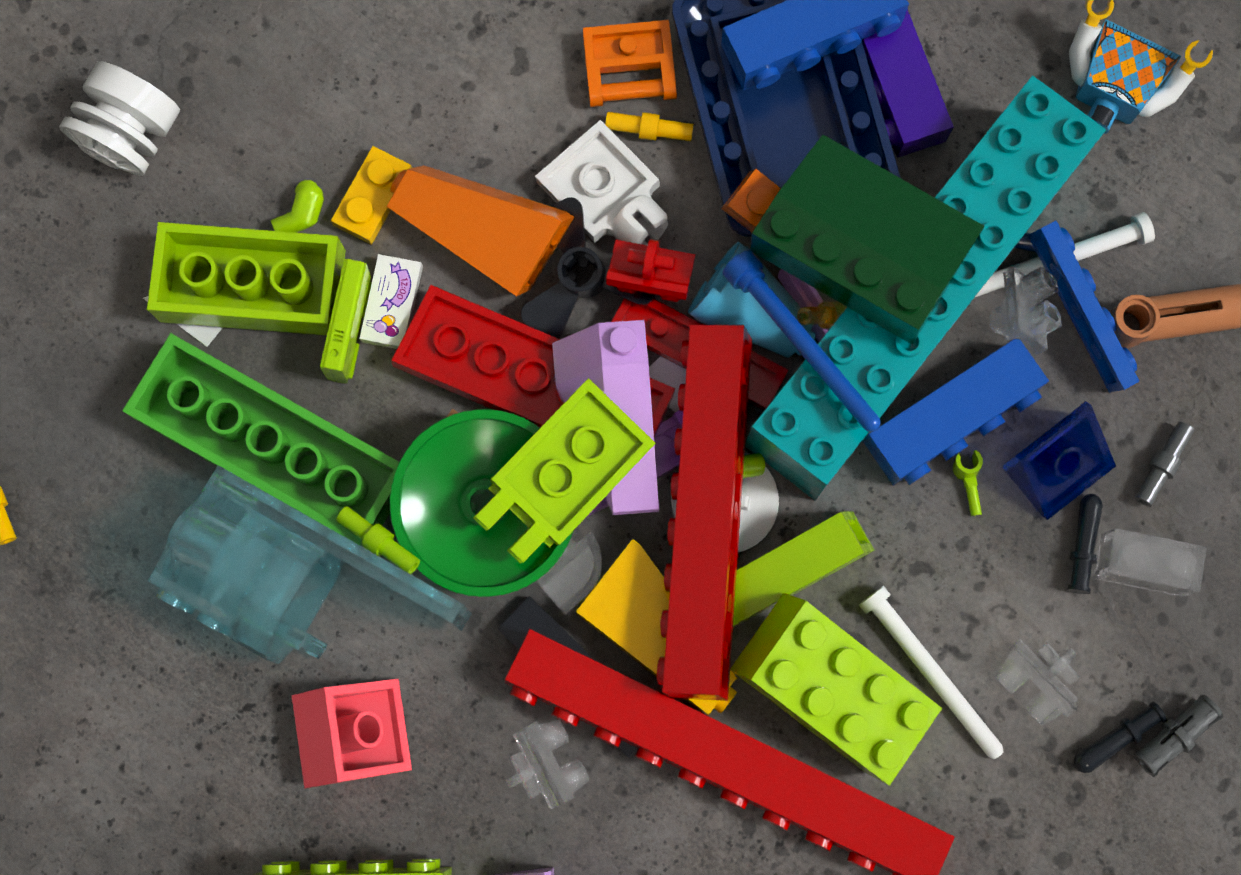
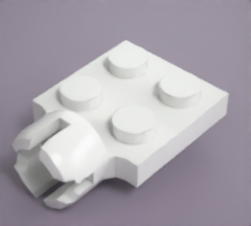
M601 120L535 175L537 184L556 203L569 197L580 201L584 212L585 233L594 243L608 234L614 236L617 240L648 245L644 241L648 235L653 240H658L668 226L667 214L651 197L652 193L660 186L659 179Z

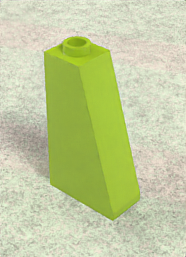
M839 512L738 569L736 574L733 628L774 606L783 593L794 595L875 551L854 512Z

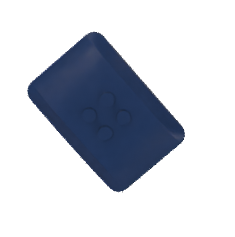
M674 0L672 5L673 20L722 205L727 202L746 175L754 169L759 170L782 188L822 135L829 137L900 178L862 42L856 48L844 54H838L837 51L821 57L819 63L807 70L797 71L795 68L781 74L779 80L770 86L761 89L753 86L743 90L721 46L723 27L786 0ZM725 212L727 221L733 231L744 237H752V233Z

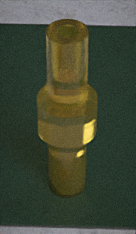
M838 301L821 302L816 307L800 308L797 313V319L801 325H818L823 329H830L847 307Z

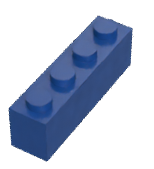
M786 0L723 27L721 46L742 89L746 90L753 86L761 89L772 85L779 80L781 74L796 68L797 71H804L820 62L821 57L837 51L838 54L849 52L856 48L862 42V39L877 34L878 37H883L891 34L902 25L909 3L907 0Z
M1016 337L880 426L876 431L869 433L863 443L893 486L905 479L908 485H911L931 471L927 463L939 455H942L947 461L969 446L964 439L979 430L984 437L1006 421L1002 414L1016 406L1018 411L1022 412L1039 401L1042 396L1038 390L1046 385L1049 380L1019 337Z

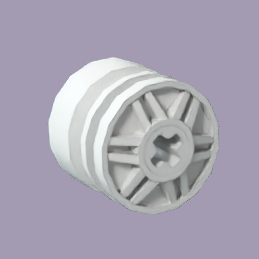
M97 61L83 85V91L97 105L92 106L87 103L74 101L71 111L80 120L65 117L59 126L60 130L75 142L82 151L99 162L115 169H122L134 175L143 176L149 163L141 155L154 157L158 149L143 135L144 132L166 137L180 112V108L162 91L131 72L104 61Z

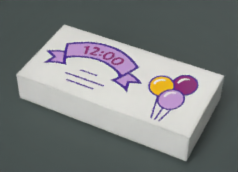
M378 254L359 338L362 343L394 349L398 348L411 323L423 269L421 262Z

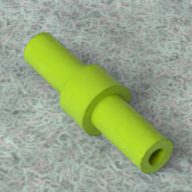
M348 506L340 511L336 521L362 540V547L376 557L383 555L408 575L417 569L420 559L394 541L393 533L379 523L371 524Z

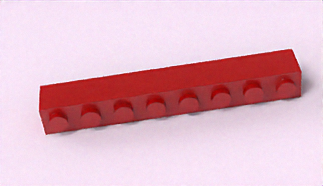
M690 325L689 340H683L681 347L682 365L687 367L686 384H680L678 389V407L680 411H683L682 428L676 429L674 447L676 455H680L679 473L674 472L671 479V496L673 500H677L676 516L669 519L667 530L668 543L670 546H673L672 564L667 563L664 571L665 591L670 592L669 609L663 610L660 622L661 636L666 638L665 657H659L657 664L658 685H663L662 692L672 698L728 701L752 338L744 325Z

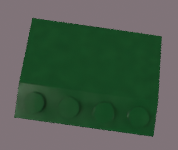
M822 135L777 193L752 232L750 251L913 345L985 226L829 137Z

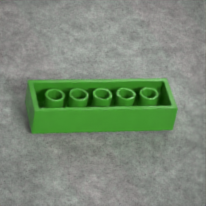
M172 333L166 339L122 410L137 422L365 552L368 550L362 547V540L336 521L338 514L344 507L348 506L371 524L379 523L382 526L390 514L391 486L399 461Z

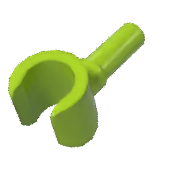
M974 450L972 454L974 468L967 469L962 466L961 457L958 453L953 463V473L964 482L971 516L982 515L976 476L982 467L983 458L977 450Z

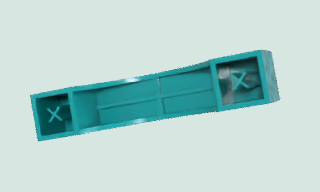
M1033 75L935 197L985 227L913 345L848 307L818 343L879 418L1106 131L1104 127ZM805 359L751 427L745 447L753 453H760L769 466L815 501L869 432L862 428Z

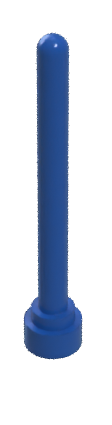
M746 250L731 259L723 269L722 274L733 288L741 289L744 293L750 292L862 428L868 432L876 431L881 424L879 416L764 281L763 264L750 250Z

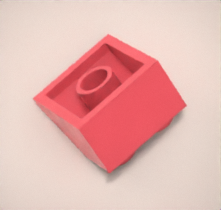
M399 679L323 687L291 695L304 789L412 770Z

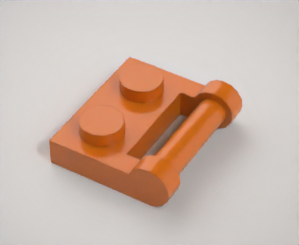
M669 20L583 28L590 107L603 106L605 101L663 96V100L677 99ZM660 68L661 79L601 84L600 74Z

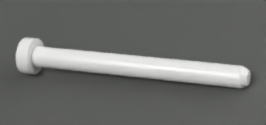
M1145 212L1133 215L1131 217V224L1075 243V251L1073 253L1077 261L1135 240L1141 245L1150 243L1155 239L1153 224ZM1039 256L994 272L975 297L1046 273Z
M884 585L859 604L860 608L865 614L872 610L985 754L992 759L998 758L1004 752L1002 744L886 600L891 594Z

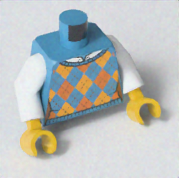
M1086 0L1085 7L1089 14L1087 19L1081 20L1069 49L1072 80L1079 85L1076 98L1091 106L1087 116L1106 129L1104 134H1107L1115 119L1125 124H1131L1138 115L1150 117L1175 103L1194 79L1195 74L1193 71L1196 68L1206 66L1211 61L1213 49L1204 61H1194L1191 58L1190 51L1199 42V40H1195L1188 45L1185 51L1186 60L1183 64H1179L1180 55L1105 19L1111 15L1114 9L1113 0H1108L1107 7L1102 12L1092 11L1091 6L1094 0ZM1105 19V21L1103 22V24L1100 25V24H1099L1100 20Z

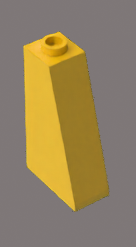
M632 539L577 609L576 614L657 677L659 657H665L666 638H662L660 631L661 615L663 610L669 609L670 592L665 591L664 577L642 546ZM730 670L728 701L685 700L707 716L713 709L721 714L737 693L731 687L737 677Z

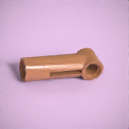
M1241 284L1145 297L1143 295L1128 296L1110 311L1117 327L1115 334L1122 348H1132L1141 342L1241 328ZM1130 313L1134 315L1140 323V330L1130 329L1123 320V314Z

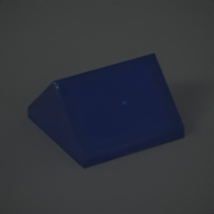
M1085 401L1005 463L1002 468L1040 515L1049 520L1115 468L1116 464L1092 405Z

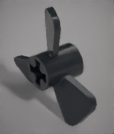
M569 197L550 205L574 216V219L557 245L563 253L557 266L560 282L523 306L521 317L526 325L559 339L564 332L578 298L596 296L603 289L640 306L648 305L654 300L656 294L640 291L631 294L618 291L617 287L606 285V276L610 266H604L598 255L591 249L586 248L584 212L579 200ZM577 263L582 268H587L589 263H591L597 269L593 271V275L587 283L579 287L575 282L577 275L569 270H572Z

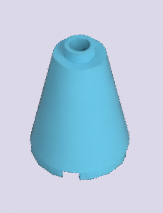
M736 242L715 266L716 272L710 280L703 283L693 299L688 313L695 320L707 325H744L752 338L753 344L787 358L794 353H797L799 356L802 355L751 293H744L741 289H734L723 276V269L731 259L743 251L750 250L748 246ZM763 264L764 281L814 339L816 334L811 331L814 321Z

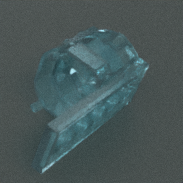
M220 466L216 467L202 492L174 523L160 560L147 580L160 588L156 594V597L191 615L195 609L201 611L196 618L197 621L231 637L232 641L265 660L276 664L282 662L293 649L299 650L301 647L305 649L306 653L317 659L325 652L328 644L307 633V630L336 583L343 564L461 632L472 615L465 605Z

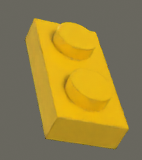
M372 146L331 219L333 226L372 245L391 211L386 206L393 196V193L390 192L392 183L400 172L410 169L412 166Z

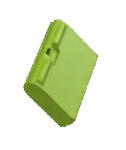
M344 259L320 363V368L325 377L333 382L346 384L348 379L353 378L360 344L356 343L361 318L365 316L372 284L367 263L351 259Z

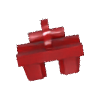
M649 239L648 245L615 240L612 259L606 276V285L617 287L618 291L631 294L640 291L660 295L663 300L678 302L680 299L686 300L696 254L659 248V241Z

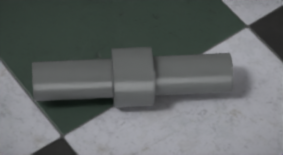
M1178 422L1162 450L1157 449L1148 464L1151 470L1135 496L1139 503L1151 507L1167 478L1173 479L1182 463L1179 457L1195 431L1189 424Z

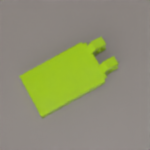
M588 378L490 479L493 484L488 489L495 496L473 519L487 531L510 509L528 529L511 545L507 552L520 564L524 563L543 542L549 548L553 543L557 546L560 545L656 443Z

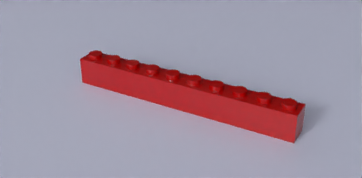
M529 629L505 678V684L512 687L509 694L514 698L531 706H535L537 700H540L554 707L551 715L574 727L581 720L596 728L593 734L594 737L617 748L621 741H624L638 748L635 756L642 761L661 768L664 761L680 769L677 777L700 789H703L707 782L723 790L719 798L743 810L750 803L765 811L762 816L763 820L781 829L788 830L790 824H793L807 831L804 840L827 851H830L833 845L850 853L847 861L869 872H873L875 866H878L892 873V875H939L955 836Z

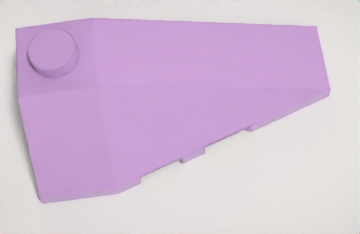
M644 320L597 323L552 343L555 385L563 403L589 378L654 441ZM655 445L605 497L612 515L659 512Z

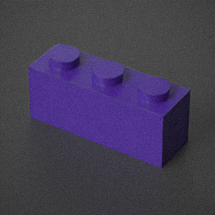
M907 9L902 25L896 31L883 37H878L877 34L862 39L891 146L893 145L897 158L946 142L954 128Z

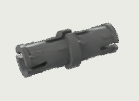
M1204 694L1200 695L1198 700L1175 720L1167 719L1162 724L1163 730L1133 754L1135 760L1152 777L1157 776L1158 772L1182 751L1189 753L1195 747L1194 741L1214 723L1223 718L1222 711L1209 697Z

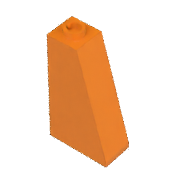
M425 165L403 170L398 174L390 188L393 196L386 206L516 297L531 290L574 219V216L566 211Z

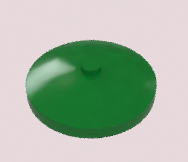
M489 409L464 411L446 417L431 425L412 442L404 453L396 469L391 486L390 512L392 525L399 544L420 559L417 569L432 582L450 591L468 596L490 597L504 595L520 590L537 581L556 564L564 553L573 532L558 546L553 543L549 548L543 542L524 563L520 564L507 550L528 527L510 509L487 531L473 519L495 496L488 489L493 484L490 479L540 429L534 423L504 411Z

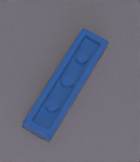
M1056 220L1029 234L1028 237L1108 392L1125 390L1140 382L1135 373L1137 371L1136 361L1127 348H1122L1115 334L1117 327L1113 316L1106 308L1101 307L1094 294L1096 290L1095 282L1089 271L1080 267L1073 253L1075 251V244L1069 232L1065 228H1060Z

